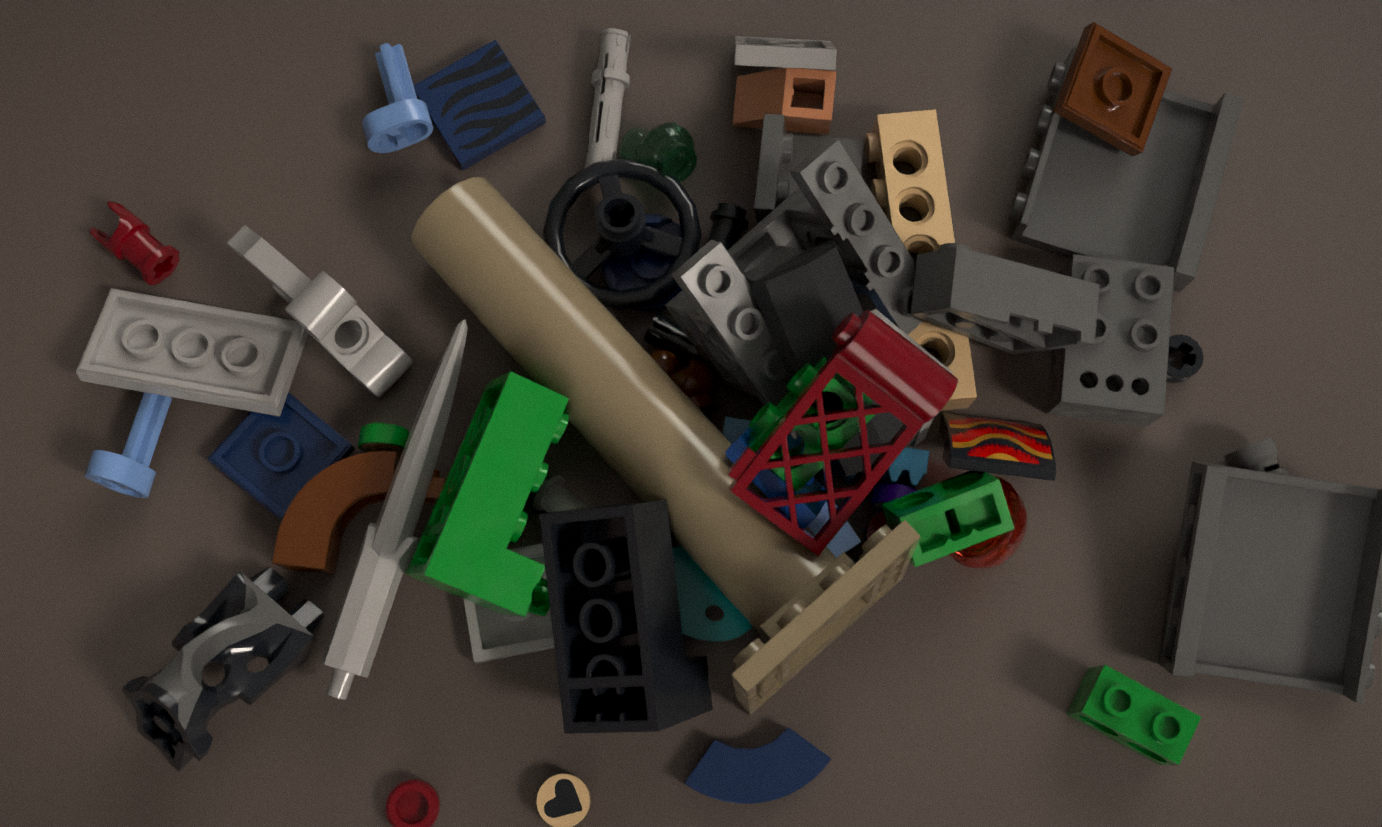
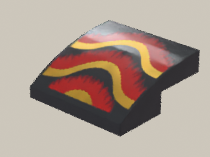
M947 412L941 413L939 432L945 438L942 459L949 468L1055 481L1057 470L1053 446L1049 434L1042 424Z

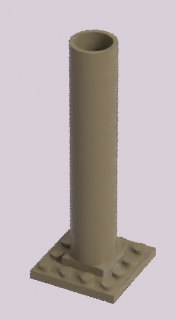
M472 177L458 182L440 194L426 208L416 222L411 235L412 246L535 383L569 398L563 413L569 415V421L641 502L667 499L671 535L759 632L761 640L757 638L735 657L733 662L736 664L734 668L736 671L731 674L736 700L749 715L753 714L903 579L921 537L906 520L900 523L893 531L886 524L878 529L862 545L861 548L864 552L859 556V561L854 564L844 552L837 558L827 547L817 556L730 492L729 486L734 479L728 476L727 472L733 463L725 456V451L732 445L729 440L485 177ZM753 482L748 485V488L761 498H768ZM808 526L805 528L811 535L816 536Z

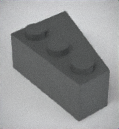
M945 243L940 245V249L937 251L917 254L911 315L1012 355L1095 344L1100 284L972 251L969 246L964 244Z

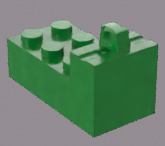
M511 371L486 384L406 570V575L499 614L525 617L527 613L546 616L550 603L547 580L542 578L545 565L507 549L509 542L516 543L525 528L528 513L522 510L530 491L536 493L544 482L549 465L543 462L550 443L557 444L566 429L569 415L563 412L569 398Z

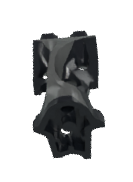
M267 567L250 579L242 572L235 575L210 605L193 621L185 625L174 638L172 646L179 651L176 657L150 677L141 676L130 680L122 688V692L134 706L138 732L145 739L159 747L178 772L193 757L200 761L208 754L213 738L206 730V727L215 713L239 698L251 705L286 673L304 663L309 656L314 635L322 625L324 614L310 600L305 599L288 613L276 602L287 593L288 584L272 567ZM257 656L267 659L269 665L263 671L257 673L248 671L247 664ZM218 663L224 668L225 676L217 686H208L202 679V671L208 664Z

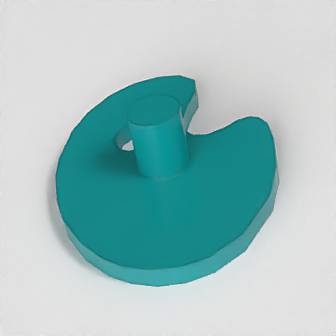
M682 546L672 547L682 634L698 640L723 642L738 638L748 632L752 625L742 613L722 594L721 590ZM711 606H717L723 610L724 617L719 621H712L707 618L705 614L706 609Z

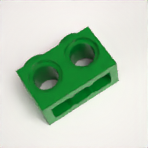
M825 357L814 368L809 363L804 365L787 384L786 388L790 392L775 407L769 402L753 417L748 426L752 430L749 433V448L757 452L827 362ZM836 373L822 391L833 392L841 398L839 405L830 411L855 408L853 384ZM863 393L864 406L873 405L872 400ZM811 405L804 415L816 413V408ZM875 414L865 415L866 424L875 416ZM857 417L825 421L829 450L842 449L859 432ZM818 423L795 425L791 431L798 433L803 440L797 447L788 449L789 456L821 452ZM781 447L777 448L770 459L782 457ZM822 461L790 466L793 490L798 493L823 468ZM783 467L772 468L771 470L785 482Z
M967 471L881 504L888 527L892 531L906 520L921 536L910 560L914 567L1015 529L1000 480L986 472Z
M1105 664L1088 668L1066 713L1158 765L1180 764L1202 718Z

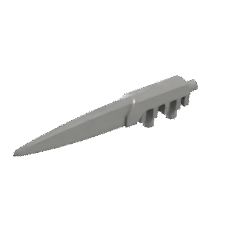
M466 319L457 324L433 375L402 451L377 523L370 522L322 661V664L334 668L326 694L346 700L354 675L368 678L401 578L415 552L419 538L414 537L413 534L436 466L454 399L468 331Z

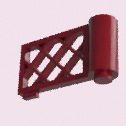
M870 310L864 311L859 316L851 312L842 320L832 335V340L837 345L831 357L757 452L747 446L727 472L728 476L734 479L729 486L730 492L817 556L822 553L922 425L935 417L947 404L958 383V379ZM838 373L853 384L856 407L824 412L822 391L834 375ZM863 393L877 404L864 406ZM815 401L816 413L804 415ZM889 412L904 423L890 442L868 445L865 415ZM857 417L860 446L829 450L825 421ZM817 422L821 452L789 456L787 436L795 425ZM780 446L782 457L770 459ZM880 453L871 465L870 454ZM861 456L863 476L855 486L833 489L830 460ZM822 461L826 490L794 494L790 466ZM783 467L787 496L763 499L748 488V485L760 470ZM846 497L836 509L835 499ZM827 500L829 519L814 537L798 525L795 504ZM788 506L789 518L775 507Z

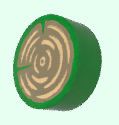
M368 423L360 428L358 448L364 452L393 451L401 456L410 432L406 428L394 424Z

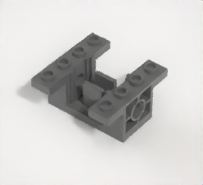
M827 138L790 171L799 188L729 250H726L721 242L710 240L671 274L682 291L665 305L707 365L714 371L720 383L757 396L764 406L769 402L775 407L790 392L786 388L790 379L750 284L816 243L834 239L855 292L869 295L879 312L907 335L924 321L911 315L916 263L839 139ZM793 431L788 434V437L793 439L799 436L798 433Z

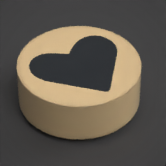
M563 773L548 778L541 785L536 803L538 812L546 823L553 827H572L581 822L587 815L591 797L587 785L579 777Z

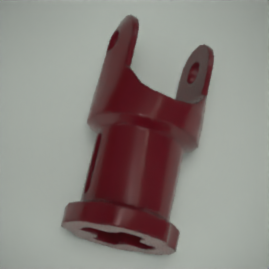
M108 201L107 206L119 216L118 227L112 237L96 228H91L89 230L90 234L117 259H126L141 271L142 280L151 286L157 285L169 277L180 261L179 251L171 245L164 246L150 234L149 226L123 205L114 201Z

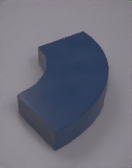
M787 727L773 742L755 749L732 748L714 740L684 784L705 796L724 802L736 804L764 803L782 798L804 787L826 767L832 758Z

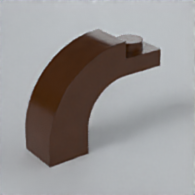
M393 451L357 454L342 459L315 475L298 492L284 514L277 534L272 563L287 570L335 575L340 543L346 527L360 511L372 504L385 501L401 456ZM434 469L424 504L435 505L445 482V478H439V470Z

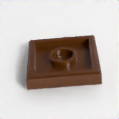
M1093 22L1084 27L1053 112L1134 157L1143 153L1172 68Z

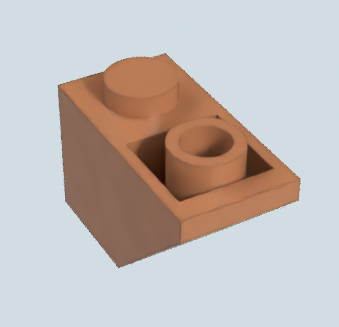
M778 68L737 76L732 126L763 129L764 114H779L785 117L786 131L829 135L836 71Z

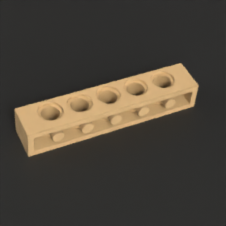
M936 109L877 115L872 132L865 135L867 162H875L877 179H872L871 193L909 254L937 251L942 244L955 243ZM898 161L907 162L914 167L916 173L911 175L902 174L895 169L893 163ZM912 207L919 211L922 220L918 222L908 221L903 218L899 209ZM926 320L922 321L908 336L921 347L936 350L942 358V364L952 371V374L958 379L957 387L952 397L942 410L968 408L977 398L969 337Z

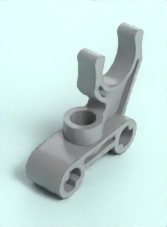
M246 225L227 242L237 254L262 273L274 285L272 288L290 303L285 310L376 398L380 399L414 363L356 305L357 302L324 271H321L311 280Z

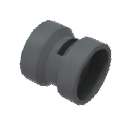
M1273 438L1259 441L1224 456L1228 466L1289 475L1287 470L1279 466L1276 459L1279 450Z

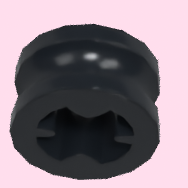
M1179 334L1172 335L1169 338L1168 354H1171L1176 349H1180L1185 353L1182 360H1188V365L1184 364L1177 370L1169 364L1173 358H1168L1166 382L1173 384L1182 383L1196 374L1202 367L1204 359L1202 348L1190 336Z

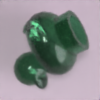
M666 122L649 131L642 127H634L623 136L620 149L622 158L638 160L646 165L657 167L665 177L672 175L679 181H683L692 174L696 167L697 155L693 137L685 127L678 125L676 122Z

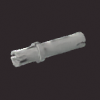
M608 28L600 33L599 60L597 69L592 72L591 84L595 87L584 169L593 163L616 159L624 91L629 88L630 76L626 71L631 35H628L627 31Z

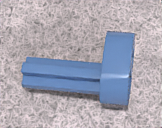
M385 43L379 46L381 51L375 53L389 105L372 111L362 121L368 148L377 153L398 151L426 139L433 131L427 105L422 100L417 99L403 46L398 44L391 47L389 43Z
M144 392L122 455L103 450H93L84 475L85 478L121 494L137 498H148L157 474L156 471L149 468L172 398Z

